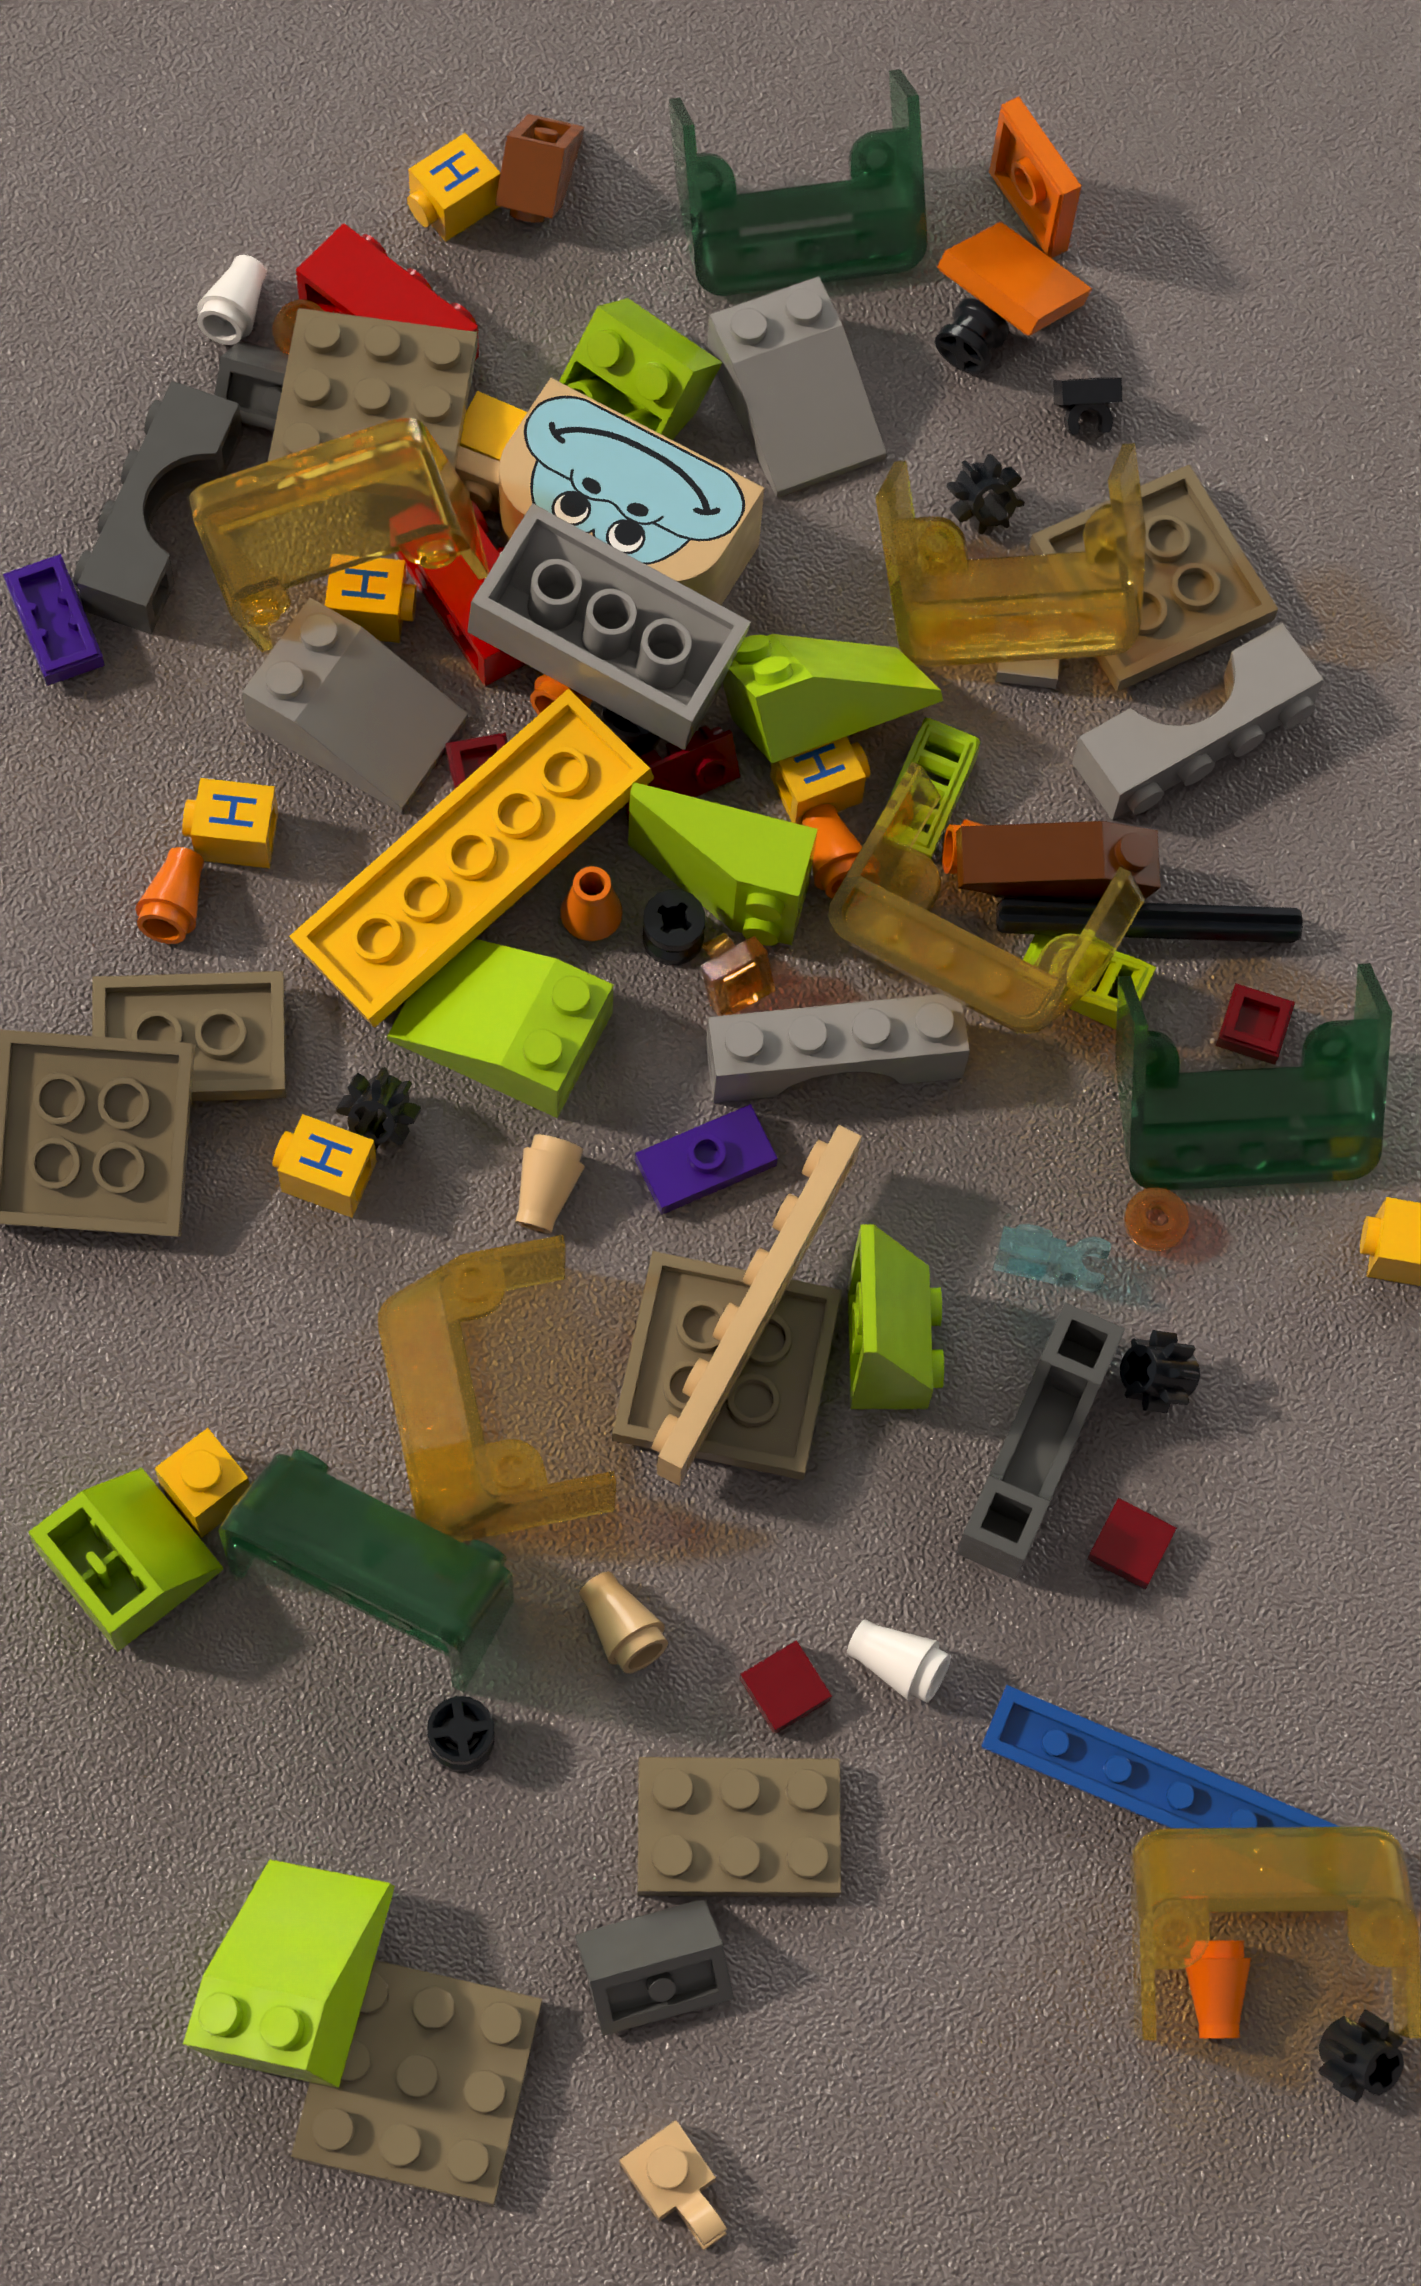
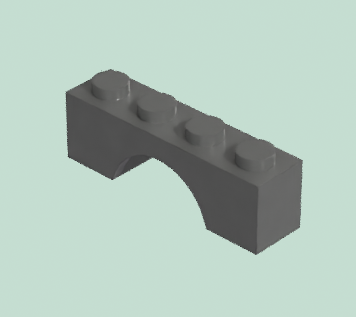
M171 381L163 400L156 399L151 404L145 420V439L139 451L132 449L129 452L121 474L123 486L116 501L109 499L105 503L98 521L97 530L98 534H100L92 552L85 550L82 553L74 573V584L79 588L85 612L151 635L175 584L170 555L149 534L152 519L159 507L178 491L199 484L221 483L243 435L239 403Z
M1066 1302L1064 1303L1013 1424L963 1532L956 1554L1014 1580L1017 1579L1125 1328Z

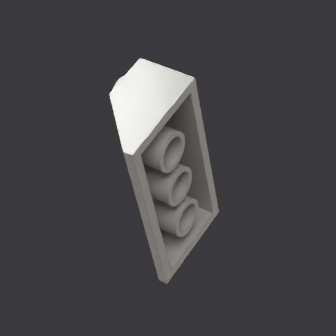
M532 503L471 601L468 633L685 750L712 705L749 630L751 621Z

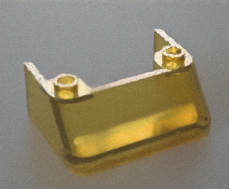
M393 419L207 482L197 487L189 496L194 525L229 613L261 652L273 649L268 625L277 622L281 614L290 607L291 599L288 588L398 551H401L408 561L420 564L427 569L447 566L457 556L462 555L479 580L486 578L489 574L469 490L425 424L416 419Z
M1135 443L1123 444L1108 478L1111 503L1100 506L1089 516L1084 527L1085 551L969 559L966 538L959 526L953 521L938 516L915 518L907 461H895L875 499L897 640L902 653L917 665L937 667L1112 656L1130 649L1135 643L1142 625L1146 528Z
M911 762L835 893L829 908L830 923L838 936L846 944L1002 1026L1021 1034L1039 1032L1049 1026L1095 987L1145 899L1132 873L1119 867L1081 935L1063 934L1053 938L1045 945L1034 965L931 913L930 910L941 890V876L934 862L926 855L912 849V846L941 796L924 768Z
M563 1235L459 1255L391 1295L385 1300L379 1310V1336L415 1518L422 1533L435 1542L453 1544L615 1511L616 1479L614 1471L548 1484L543 1460L538 1451L530 1444L516 1439L485 1444L460 1322L480 1319L492 1314L501 1305L505 1291L564 1280L566 1247Z
M1378 1827L1167 1828L1150 1831L1137 1841L1130 1858L1134 2027L1136 2037L1142 2041L1156 2040L1155 1969L1186 1968L1202 1957L1209 1943V1912L1347 1911L1348 1940L1355 1954L1370 1965L1392 1967L1394 2032L1406 2038H1421L1419 1929L1404 1851L1399 1841L1391 1833Z

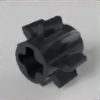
M988 454L984 463L970 464L964 460L962 462L963 470L957 476L956 482H948L946 486L959 499V501L952 505L950 511L960 523L970 519L971 526L980 535L984 534L987 526L1001 525L1007 529L1010 526L1009 519L1014 514L1016 507H1022L1025 504V501L1018 493L1012 490V488L1020 483L1022 478L1011 466L1002 470L1001 463L993 454ZM986 491H989V494L985 498H983L982 495Z
M382 1067L377 1076H374L369 1081L363 1075L355 1074L347 1087L350 1094L343 1096L336 1108V1112L343 1116H348V1131L374 1140L376 1152L379 1145L389 1138L398 1146L404 1143L410 1132L408 1125L414 1124L421 1112V1106L409 1103L408 1091L412 1082L410 1080L402 1082L398 1078L388 1075L387 1068Z
M1152 1330L1149 1340L1133 1338L1130 1341L1131 1348L1125 1352L1120 1364L1121 1381L1127 1389L1124 1394L1125 1397L1142 1400L1143 1411L1168 1413L1170 1403L1188 1405L1190 1403L1188 1396L1195 1391L1201 1375L1198 1361L1193 1355L1196 1349L1194 1345L1177 1343V1333Z
M1364 2010L1358 2023L1342 2016L1331 2023L1321 2037L1319 2055L1324 2064L1319 2069V2074L1333 2082L1334 2089L1354 2102L1360 2100L1364 2090L1380 2096L1389 2091L1402 2074L1404 2058L1398 2048L1404 2040L1389 2029L1390 2024L1369 2010Z

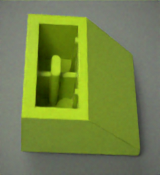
M629 298L597 306L559 382L673 440L696 414L723 362Z
M142 1467L82 1490L28 1532L38 1554L117 1652L224 1570L223 1566Z

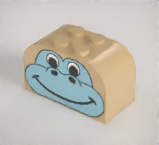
M550 378L507 442L500 458L499 497L502 544L505 548L533 503L722 605L759 547L764 487Z

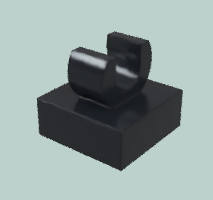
M1101 377L1053 380L1054 404L1071 405L1064 417V425L1068 434H1079V417L1084 411L1089 409L1093 410L1098 416V431L1100 433H1110L1113 425V416L1108 406L1104 403L1122 402V378Z

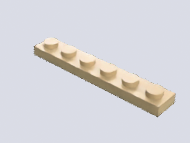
M838 1125L828 1144L821 1140L815 1143L802 1170V1174L809 1177L808 1182L799 1197L791 1193L787 1195L774 1220L772 1228L780 1231L769 1252L759 1248L747 1268L743 1283L749 1285L750 1288L740 1307L730 1302L716 1325L713 1338L719 1340L720 1343L710 1362L702 1358L697 1360L683 1387L682 1393L690 1397L679 1418L668 1414L655 1437L652 1449L660 1453L657 1461V1475L678 1486L681 1485L858 1157L861 1135Z

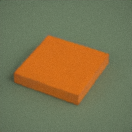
M1018 96L1001 105L989 173L1043 252L1050 258H1054L1068 251L1082 186Z
M999 222L945 250L937 266L940 269L939 271L1027 336L1036 333L1083 306L1092 291L1090 286L1003 222Z

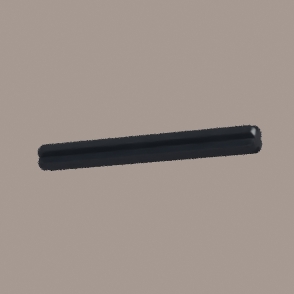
M1004 898L998 902L996 908L997 930L1008 934L1293 943L1301 939L1303 929L1301 910L1287 907Z

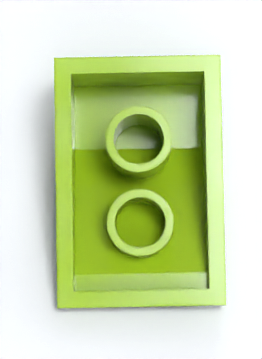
M779 634L745 637L723 681L732 720L771 763L781 761L943 701L941 690L897 647Z
M633 782L630 792L628 845L682 890L693 894L705 909L731 930L742 933L746 939L760 945L772 946L779 942L792 946L811 879L818 829Z
M474 939L406 1000L387 1035V1039L392 1043L558 1118L613 1013L614 984L557 958Z
M861 1224L847 1285L850 1409H928L933 1388H943L944 1353L943 1349H932L931 1326H941L942 1323L941 1287H930L929 1265L876 1225Z
M269 1859L203 1974L183 2044L220 2063L339 2088L395 1886L388 1882Z

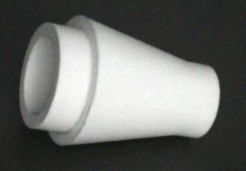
M247 255L237 256L230 268L198 302V326L211 340L224 345H234L241 338L248 336L252 332L262 283L267 275L266 269L260 261Z
M866 1619L856 1628L847 1649V1655L859 1660L905 1699L911 1701L916 1697L926 1703L933 1698L939 1689L951 1660L950 1654L939 1649V1641L882 1627Z

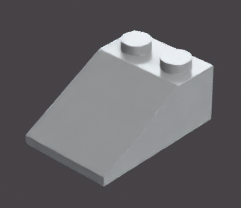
M819 276L709 315L707 352L723 362L717 375L776 498L886 459V450L843 324Z
M312 598L308 599L242 691L247 725L400 813L404 812L446 752L445 743L453 742L468 720L467 712L363 627Z

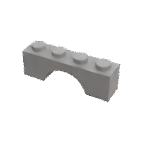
M1281 623L1231 652L1223 676L1226 703L1214 715L1195 724L1175 726L1154 722L1130 708L1080 736L1072 764L1112 821L1130 810L1134 815L1141 814L1157 804L1167 789L1181 781L1185 786H1189L1204 778L1212 771L1215 762L1233 753L1235 757H1240L1249 753L1264 740L1266 733L1283 724L1285 728H1292L1303 722L1316 708L1315 701L1324 679L1284 624Z
M961 992L708 1017L706 1037L713 1103L776 1097L785 1089L799 1082L823 1075L845 1072L879 1073L894 1078L900 1084L963 1078L970 1052Z

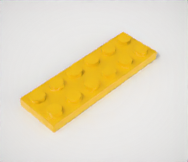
M568 688L289 937L308 960L375 1028L630 801L633 782L648 785L654 779L652 771Z

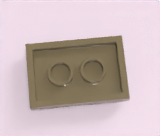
M283 971L92 977V1036L195 1044L191 1101L286 1098L285 978Z
M639 1757L637 1896L840 1897V1759Z

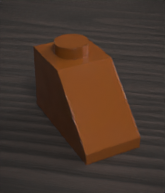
M528 114L507 135L495 205L509 208L511 217L526 222L541 223L544 222L545 217L553 218L563 206L583 139L585 126Z

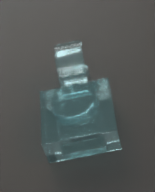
M1021 1224L1016 1226V1229L1007 1226L1003 1227L992 1270L1054 1285L1056 1279L1074 1283L1077 1287L1086 1291L1101 1290L1105 1275L1087 1270L1082 1260L1088 1256L1107 1259L1112 1246L1107 1240L1099 1237H1087L1072 1247H1066V1240L1054 1238L1050 1230L1037 1225Z

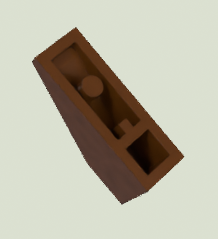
M1106 821L961 826L956 831L958 889L1026 899L1143 902L1161 888L1158 830Z

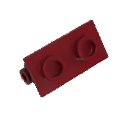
M706 725L699 727L685 750L672 743L666 744L669 756L663 759L660 758L655 750L639 756L651 769L654 779L647 786L694 798L741 777L733 734L730 729L723 732L720 726L709 729ZM628 801V802L624 805V806H625V810H626V815H627L628 823H629V806H630V801Z

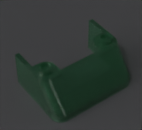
M901 69L889 70L892 128L867 132L855 141L849 153L850 180L737 194L735 175L724 158L713 153L697 154L695 125L681 98L669 99L676 187L692 268L698 282L706 291L718 296H729L787 288L818 276L822 283L901 273L914 268L923 259L927 250L928 240L920 103L918 93Z
M1358 964L1354 1020L1329 1021L1314 1028L1304 1041L1301 1066L1179 1073L1180 1058L1174 1042L1161 1032L1148 1030V1024L1131 976H1118L1115 1065L1125 1156L1131 1176L1135 1182L1148 1190L1167 1191L1349 1181L1369 1174L1377 1166L1382 1155L1392 1010L1371 964Z
M295 1449L291 1456L280 1453L276 1454L235 1502L219 1529L230 1572L243 1579L253 1559L257 1558L449 1656L452 1687L465 1692L514 1601L513 1575L504 1567L507 1557L498 1549L480 1540L472 1539L468 1546L328 1475L329 1466L308 1452Z

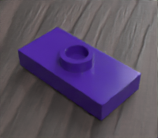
M61 554L3 574L5 584L46 686L105 666L102 653Z
M751 1104L635 1153V1162L661 1215L776 1167L778 1161Z

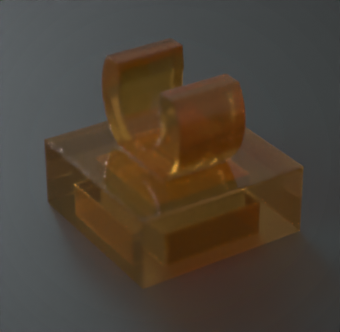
M722 933L703 944V948L711 957V960L700 966L709 1004L718 1016L733 1015L776 991L767 950L755 936L735 946L731 938L726 933Z

